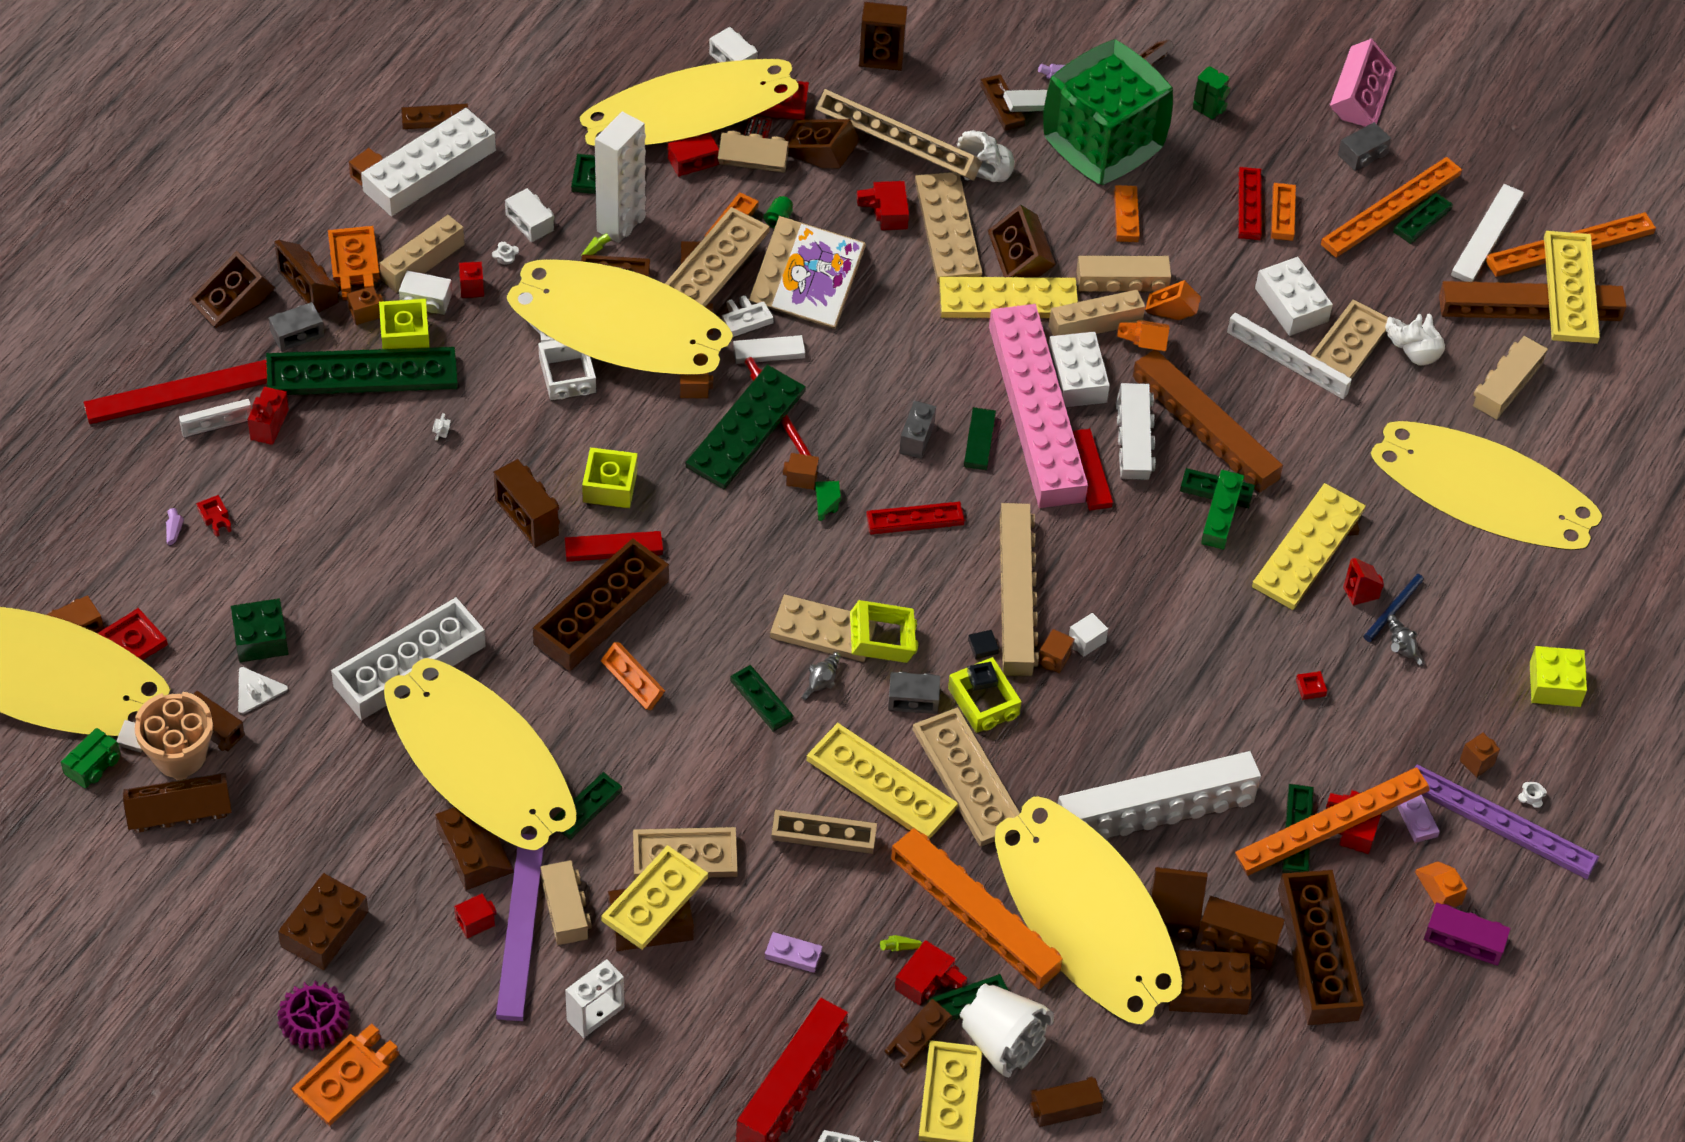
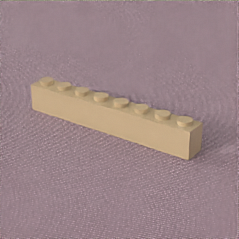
M824 89L816 107V110L834 119H851L854 128L972 181L975 180L983 161H980L970 153L829 90Z
M1001 503L1002 671L1007 676H1032L1033 667H1038V652H1034V646L1038 644V632H1033V626H1037V612H1033V606L1037 604V592H1032V586H1036V572H1032V567H1035L1036 552H1031V547H1035V533H1031V528H1034L1035 514H1030V504Z

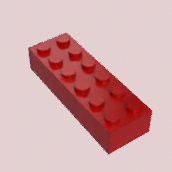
M820 997L737 1119L736 1142H780L778 1138L782 1132H788L794 1121L792 1117L796 1111L801 1112L808 1099L806 1096L810 1090L814 1092L821 1081L820 1075L824 1070L828 1071L831 1068L836 1051H841L848 1041L846 1033L850 1025L847 1023V1011Z

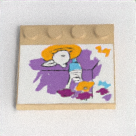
M779 216L749 301L753 304L764 301L769 309L836 329L866 244L853 238Z

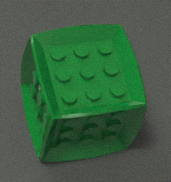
M1116 39L1107 41L1079 55L1051 77L1044 104V137L1077 170L1099 185L1106 184L1134 170L1163 148L1172 119L1173 87L1147 60Z

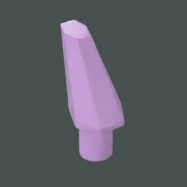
M1040 64L1038 72L1046 74L1047 79H1050L1065 65L1051 64L1046 66Z
M171 508L167 512L169 520L166 522L167 545L169 546L176 542L184 522V518L178 515L175 508Z

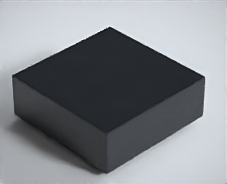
M992 630L968 635V641L975 659L999 654V647Z
M991 661L967 666V673L974 691L998 686V679Z

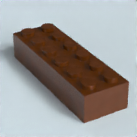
M632 538L533 627V644L570 672L669 582V564Z
M1333 870L1282 874L1278 893L1307 1025L1359 1021L1364 1004Z

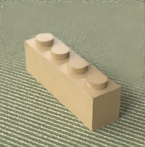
M449 215L439 220L380 262L381 281L398 293L406 271L424 274L465 245L463 226Z
M1078 256L1076 269L1078 291L1116 292L1138 290V292H1155L1170 286L1169 256Z
M1138 290L1053 307L1050 312L1049 328L1053 336L1087 332L1099 334L1118 329L1120 322L1143 321L1145 305Z
M1523 336L1518 343L1514 342L1508 352V356H1502L1497 364V369L1495 371L1491 370L1485 379V383L1477 386L1473 394L1476 397L1473 406L1497 420L1542 366L1548 349L1526 336Z
M775 810L771 840L873 854L877 823Z

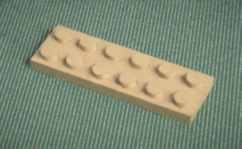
M954 172L915 175L916 189L937 283H939L940 277H982L981 265L960 175Z
M731 207L665 284L706 307L766 237L770 226Z
M958 707L913 724V732L951 798L958 803V810L979 846L982 847L994 842L996 827L1003 820L1015 818L1020 813ZM1010 830L1006 833L1005 837L1015 834L1018 831Z

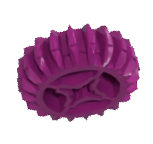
M316 980L313 986H308L304 981L302 989L294 986V994L286 992V1001H280V1010H278L277 1016L279 1019V1029L282 1030L285 1039L289 1038L292 1046L298 1043L299 1047L303 1049L306 1045H309L313 1051L315 1045H320L324 1050L326 1042L334 1045V1037L342 1039V1030H347L348 1021H350L349 1003L345 1001L343 992L338 993L336 986L329 989L327 982L322 986H318ZM311 1010H313L314 1015H316L317 1022L314 1020V1016H312Z

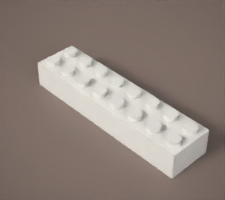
M1248 751L1059 796L1058 804L1083 820L1107 840L1109 837L1117 835L1126 836L1142 829L1151 830L1156 826L1167 823L1176 824L1180 820L1188 818L1197 819L1205 814L1213 812L1222 813L1230 808L1249 806L1255 801L1261 775L1251 752Z

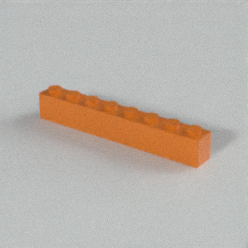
M913 828L892 846L891 860L1038 990L1061 971L1063 958L1060 953L1042 941L1041 936L1036 931H1031L1026 927L1018 915L1009 912L1001 900L993 898L980 882H975L968 876L962 866L952 862L945 851L936 848L924 833H919Z

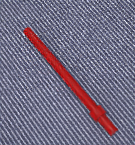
M748 357L744 362L751 372V379L754 381L762 369L758 368L752 357ZM786 415L781 424L800 454L812 456L791 420Z

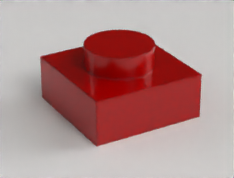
M1321 671L1297 674L1296 683L1302 700L1326 697L1327 688Z

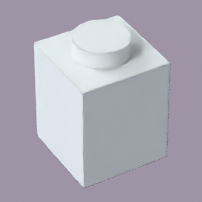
M1093 613L1070 627L1069 636L1075 638L1073 650L1078 651L1083 657L1106 643L1108 628Z

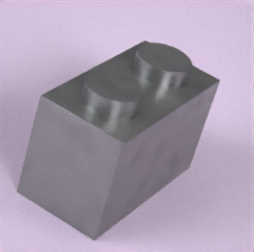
M1373 122L1342 139L1338 156L1356 171L1368 166L1378 158L1385 157L1389 152L1392 138Z
M312 302L269 317L271 334L281 352L324 337L323 321Z
M918 401L913 402L901 434L899 453L922 459L935 424L937 406Z
M891 672L888 711L938 714L940 676L929 673Z

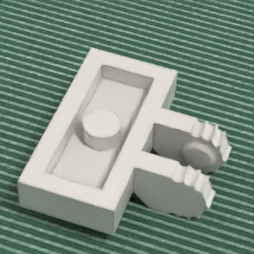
M745 295L739 298L742 309H738L734 301L729 300L727 301V308L730 313L722 315V321L730 328L733 337L773 324V316L765 302L751 305Z

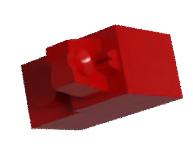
M710 132L668 143V160L678 177L719 165V148Z
M905 181L873 182V188L857 191V206L874 208L876 221H880L881 230L908 229L909 210Z
M264 387L260 397L255 398L247 419L250 440L270 445L274 444L289 411L286 391Z
M1351 790L1350 795L1343 796L1330 793L1326 809L1360 794V792ZM1381 814L1339 833V835H1342L1339 845L1369 854Z
M925 940L896 976L894 990L921 1006L925 999L932 998L936 990H940L942 986L947 987L948 985L955 990L966 986L967 977L959 972L960 968L955 965L956 959Z

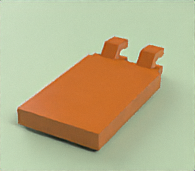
M364 226L328 230L333 280L338 286H341L343 300H347V293H351L350 285L364 284L365 288L374 287V282H378L380 279L374 227Z
M372 1023L358 1036L354 1037L352 1034L347 1036L291 1088L293 1093L328 1126H331L389 1071L390 1065L388 1064H391L400 1055L399 1051H397L398 1047L391 1040L376 1053L371 1049L381 1039L379 1029Z

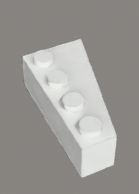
M1121 383L1116 409H1118L1117 426H1120L1118 444L1122 445V448L1119 450L1120 479L1149 480L1151 471H1155V457H1151V450L1155 448V436H1151V428H1154V414H1150V407H1153L1154 394L1150 393L1149 384Z

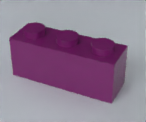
M1436 902L1423 940L1498 966L1511 928L1504 926L1500 922H1492L1480 918L1474 913H1466L1454 909L1450 905Z

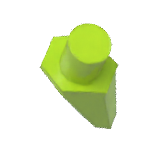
M608 233L599 238L595 236L581 256L593 255L601 250L605 244L611 241Z
M898 935L889 936V939L880 941V948L883 951L890 949L891 951L918 949L922 945L920 940Z

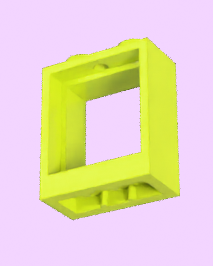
M858 600L850 611L852 655L908 663L918 650V640H915L917 619L914 618V609ZM869 620L900 625L901 646L870 641Z
M993 657L977 664L992 662L998 679L997 687L1007 701L980 713L966 691L972 688L967 668L949 675L948 690L976 733L983 730H991L997 724L1012 721L1020 715L1022 701Z

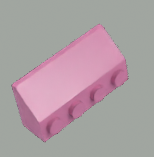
M1373 39L1351 46L1330 103L1333 111L1343 121L1365 127L1373 122L1377 124L1396 67Z

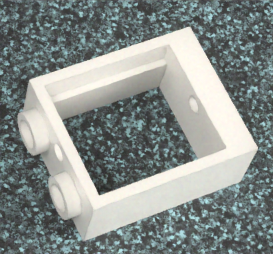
M556 340L538 343L539 360L550 400L596 393V377L590 356ZM581 358L586 377L553 382L549 363Z
M607 959L565 989L567 1021L583 1038L624 1009V976Z

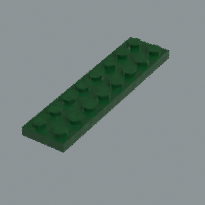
M455 347L266 353L267 387L286 391L287 395L458 389Z

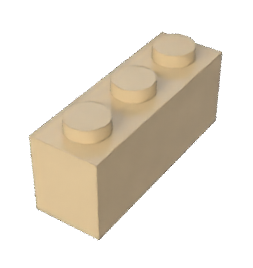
M728 131L721 135L718 155L719 164L785 173L789 144L782 137L766 139L759 134L744 136L737 131Z
M571 860L541 866L542 885L557 945L587 940L588 929H591L592 925L589 913L584 914L583 907L586 906L584 892H579L577 885L581 884L578 869L573 870Z

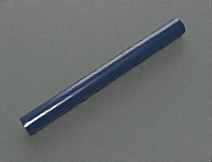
M1416 574L1364 634L1363 637L1367 642H1371L1389 622V615H1395L1424 581L1422 575Z

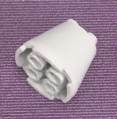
M985 983L977 991V997L972 1004H967L960 1013V1017L963 1019L962 1027L993 1067L1005 1077H1010L1013 1073L1011 1072L1017 1067L1022 1070L1038 1053L1046 1041L1044 1035L1047 1025L1050 1026L1054 1022V1013L1040 1003L995 985L989 986Z

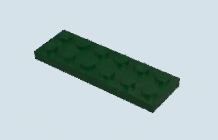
M767 364L685 462L686 468L725 490L806 392V386Z

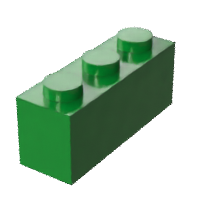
M1221 469L1201 544L1222 550L1225 549L1242 489L1244 475Z

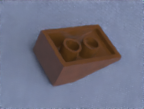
M851 119L796 120L784 137L785 141H788L789 156L821 168L833 169L841 168L860 141Z
M236 250L189 301L215 328H218L261 304L276 287L251 261Z
M1155 867L1150 896L1162 917L1169 936L1184 940L1197 939L1208 873Z

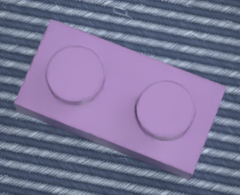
M1422 795L1397 806L1414 843L1438 837L1440 831Z
M773 932L765 952V959L815 973L823 946Z

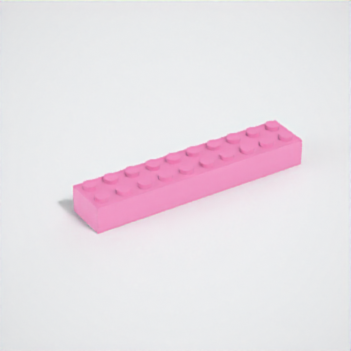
M1036 304L991 309L989 329L1038 507L1046 508L1084 503L1088 484Z

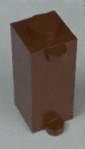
M196 691L193 695L202 699L211 712L213 732L210 740L218 745V749L228 752L245 736L243 722L199 691Z
M1092 1076L1087 1077V1080L1039 1091L1037 1089L1030 1091L1032 1102L1029 1103L1030 1113L1033 1119L1037 1118L1039 1127L1100 1114L1103 1106V1098L1096 1078Z

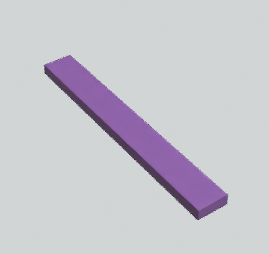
M1418 764L1415 766L1429 785L1430 791L1422 794V796L1585 879H1588L1599 856Z
M521 834L522 838L526 840H532L537 836ZM517 846L496 1013L497 1020L523 1021L544 846L537 850H528Z

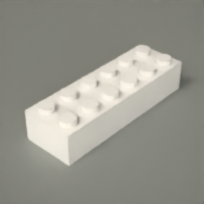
M465 108L361 173L363 191L390 216H393L495 152V132L470 110Z
M623 111L595 138L597 232L603 235L608 233L610 238L617 243H620L624 237H628L632 229L638 223H641L646 216L645 123Z
M455 597L332 669L333 687L360 720H363L387 706L384 686L389 679L397 675L404 676L412 671V666L423 658L439 660L454 666L486 647L485 631ZM427 668L423 671V677L428 681L439 675L435 668ZM404 685L398 686L394 694L397 698H400L410 692V689Z

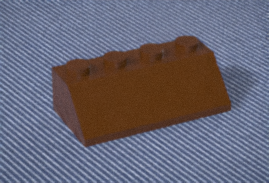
M226 772L123 790L128 830L134 829V832L148 831L151 826L160 825V828L175 826V822L186 821L187 824L197 823L201 821V818L210 816L212 819H221L227 817V813H232Z

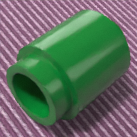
M779 196L774 199L764 215L767 225L775 229L779 216L789 219L793 212L792 201L785 196Z

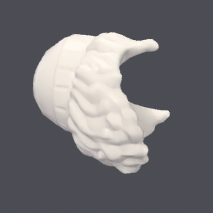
M974 130L964 132L962 137L958 138L959 143H957V147L983 161L976 177L990 180L991 182H1004L1010 177L1015 165L1014 156L1009 149L997 144L995 138L988 136L985 132H976Z
M1418 314L1417 318L1409 325H1406L1399 319L1388 317L1385 326L1388 337L1395 346L1403 348L1413 363L1429 365L1438 360L1444 353V339L1435 329L1431 314H1427L1423 325L1421 314Z

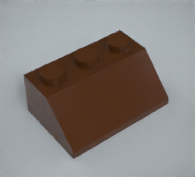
M1019 205L987 230L1004 277H1040L1056 265L1038 215L1026 207Z
M283 240L274 241L278 272L306 304L312 302L317 312L320 313L339 303V287L337 283L327 277L324 268L315 263L309 251L306 252L300 244Z
M456 807L435 814L437 832L465 891L514 873L495 834L475 823Z

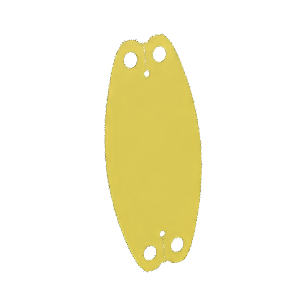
M754 59L708 64L669 73L619 92L586 110L580 116V122L582 126L587 127L588 133L585 135V140L587 144L595 146L596 135L603 131L622 111L645 123V145L670 142L709 133L750 118L789 98L798 90L799 86L797 81L790 77L789 73L792 71V65L785 60ZM777 65L781 67V71L777 74L768 73V68ZM762 81H765V82H766V84H764V85H761L760 83H761ZM779 84H785L788 87L784 93H776L774 88ZM595 112H602L604 118L600 121L591 120V115Z
M536 260L528 262L521 270L520 275L522 279L519 285L512 287L507 295L510 306L521 317L556 341L595 359L637 370L671 374H704L712 372L720 362L718 354L721 348L728 346L733 337L730 328L718 316L684 293L645 275L603 264L570 260ZM543 268L547 274L545 278L536 280L532 277L533 270ZM544 289H549V293H544ZM525 292L530 293L533 297L531 303L526 305L518 301L519 295ZM713 328L721 331V337L715 341L708 339L706 335ZM693 339L696 343L690 344V341ZM705 354L708 357V362L703 366L696 365L693 362L695 355Z
M1390 422L1384 428L1383 434L1385 438L1383 442L1376 444L1371 451V456L1376 464L1414 495L1460 521L1500 536L1554 548L1581 549L1587 547L1590 542L1589 529L1597 526L1602 518L1600 510L1589 498L1548 468L1506 446L1469 433L1417 422ZM1405 429L1409 432L1410 436L1406 440H1400L1395 436V431ZM1411 449V450L1414 451V453H1413V454H1409V453H1408V450ZM1385 451H1393L1397 455V459L1394 462H1387L1383 459L1382 454ZM1578 507H1586L1590 511V516L1583 519L1578 517L1575 511ZM1563 515L1565 519L1561 520L1559 519V516ZM1571 529L1576 531L1579 537L1576 541H1568L1563 535L1564 532Z
M0 607L1 713L24 722L66 732L90 734L95 728H98L107 736H119L125 720L128 721L130 713L139 711L145 702L158 694L169 695V686L160 674L113 641L91 630L56 617L20 609ZM144 683H155L157 692L153 696L144 695L141 692V686ZM125 695L130 697L128 701L123 700Z
M430 658L421 659L412 666L411 672L404 676L397 675L385 683L384 696L395 729L407 752L431 785L468 818L501 839L528 850H537L543 847L548 842V838L552 833L556 831L564 832L575 825V805L566 781L553 756L528 722L492 690L453 666ZM427 668H435L439 675L435 680L428 681L424 679L423 671ZM398 686H407L410 689V695L404 699L397 698L394 691ZM424 692H429L430 696L425 697L423 694ZM555 807H560L565 810L566 816L563 820L554 821L549 816L550 811ZM535 809L536 813L530 814L529 811ZM526 826H532L537 830V836L532 840H526L522 838L521 830Z
M1032 797L1022 806V811L1018 816L1007 818L996 827L995 843L998 858L1010 893L1024 922L1031 931H1036L1041 936L1042 941L1050 948L1053 947L1060 953L1063 958L1061 971L1078 988L1111 1013L1135 1024H1143L1153 1016L1157 1005L1161 1002H1170L1181 993L1182 977L1170 936L1156 905L1134 870L1098 832L1061 805L1042 797ZM1037 808H1044L1048 813L1047 820L1041 824L1035 823L1032 818V814ZM1010 830H1016L1020 834V841L1015 846H1010L1005 841V835ZM1034 837L1039 838L1038 843L1033 842ZM1161 973H1166L1171 977V985L1165 990L1159 989L1155 984L1156 977ZM1138 975L1142 976L1141 982L1136 981ZM1132 996H1139L1143 1000V1007L1138 1012H1131L1127 1007V1002Z

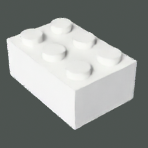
M1299 257L1259 270L1255 289L1289 336L1329 322L1333 304Z
M1087 332L1050 336L1048 348L1065 407L1107 403L1110 385L1096 333Z

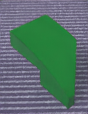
M839 481L815 482L818 521L824 520L827 513H836L838 511V504L841 502Z

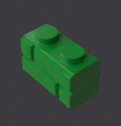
M1211 66L1207 67L1197 78L1193 109L1199 113H1204L1203 115L1210 119H1215L1218 114H1223L1228 105L1225 99L1230 92V87H1228L1229 76L1222 72L1218 73V70Z
M95 728L61 761L63 773L84 789L91 783H97L102 777L103 772L109 766L112 767L119 761L121 755L119 744L109 735L107 736L103 731Z

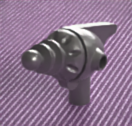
M1389 615L1392 651L1408 658H1413L1422 667L1425 661L1417 649V633L1404 627L1403 623H1400V620L1396 619L1394 615Z
M834 652L833 655H829L824 661L816 665L812 664L809 667V687L801 696L803 700H806L813 691L822 690L826 687L831 689L835 685V669H837L839 659L841 658L839 652Z

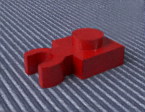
M219 495L196 503L197 510L205 525L209 526L212 524L213 533L216 537L220 536V527H226L228 532L232 531L231 523L227 519L229 518L228 511Z

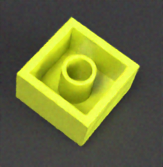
M426 299L379 302L383 349L430 348Z
M590 447L582 484L583 503L630 508L638 471L637 453Z
M1535 646L1530 660L1531 702L1581 707L1587 692L1585 650Z

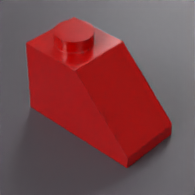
M1352 558L1343 586L1352 605L1379 599L1384 587L1382 576L1377 574L1374 566L1357 558Z

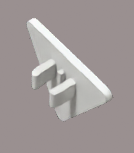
M241 667L239 669V714L244 715L286 693L288 687Z

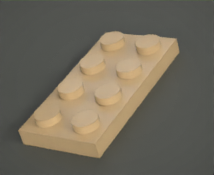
M1352 300L1310 356L1326 363L1331 368L1352 379L1386 334L1385 326L1388 317Z
M784 594L770 632V638L830 654L839 652L842 657L865 662V656L852 655L850 611ZM869 620L870 641H872L878 621Z
M736 827L633 830L634 879L646 869L667 845L708 872V877H737Z

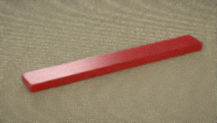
M266 360L83 401L89 424L258 386L267 383Z

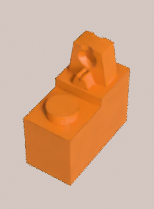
M1137 320V322H1120L1117 336L1133 341L1138 347L1166 351L1170 328L1168 324Z

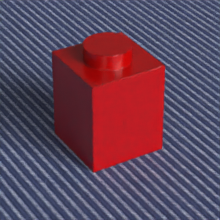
M482 261L459 263L461 298L484 297Z
M483 893L454 906L455 919L467 939L495 926L494 916L497 915L496 908L491 900L487 902Z

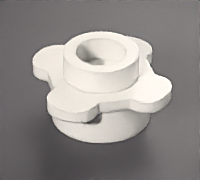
M500 242L497 250L492 252V257L497 259L500 264L508 265L515 260V254L519 253V248L511 246L506 242Z
M442 413L440 419H435L432 432L436 433L435 440L437 441L439 436L446 438L451 420L444 418L445 413Z
M1525 782L1522 785L1523 792L1518 796L1519 801L1533 805L1535 808H1540L1543 804L1542 798L1547 794L1546 789L1537 782Z

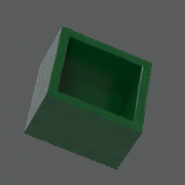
M280 598L230 606L239 663L289 655Z

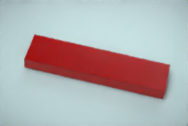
M1239 167V239H1261V168Z
M1091 429L1074 430L1073 435L1088 484L1086 502L1089 511L1111 508L1113 505L1112 497Z
M960 501L866 511L870 535L962 526L965 521Z
M661 531L565 537L566 562L610 559L632 538L655 555H663Z

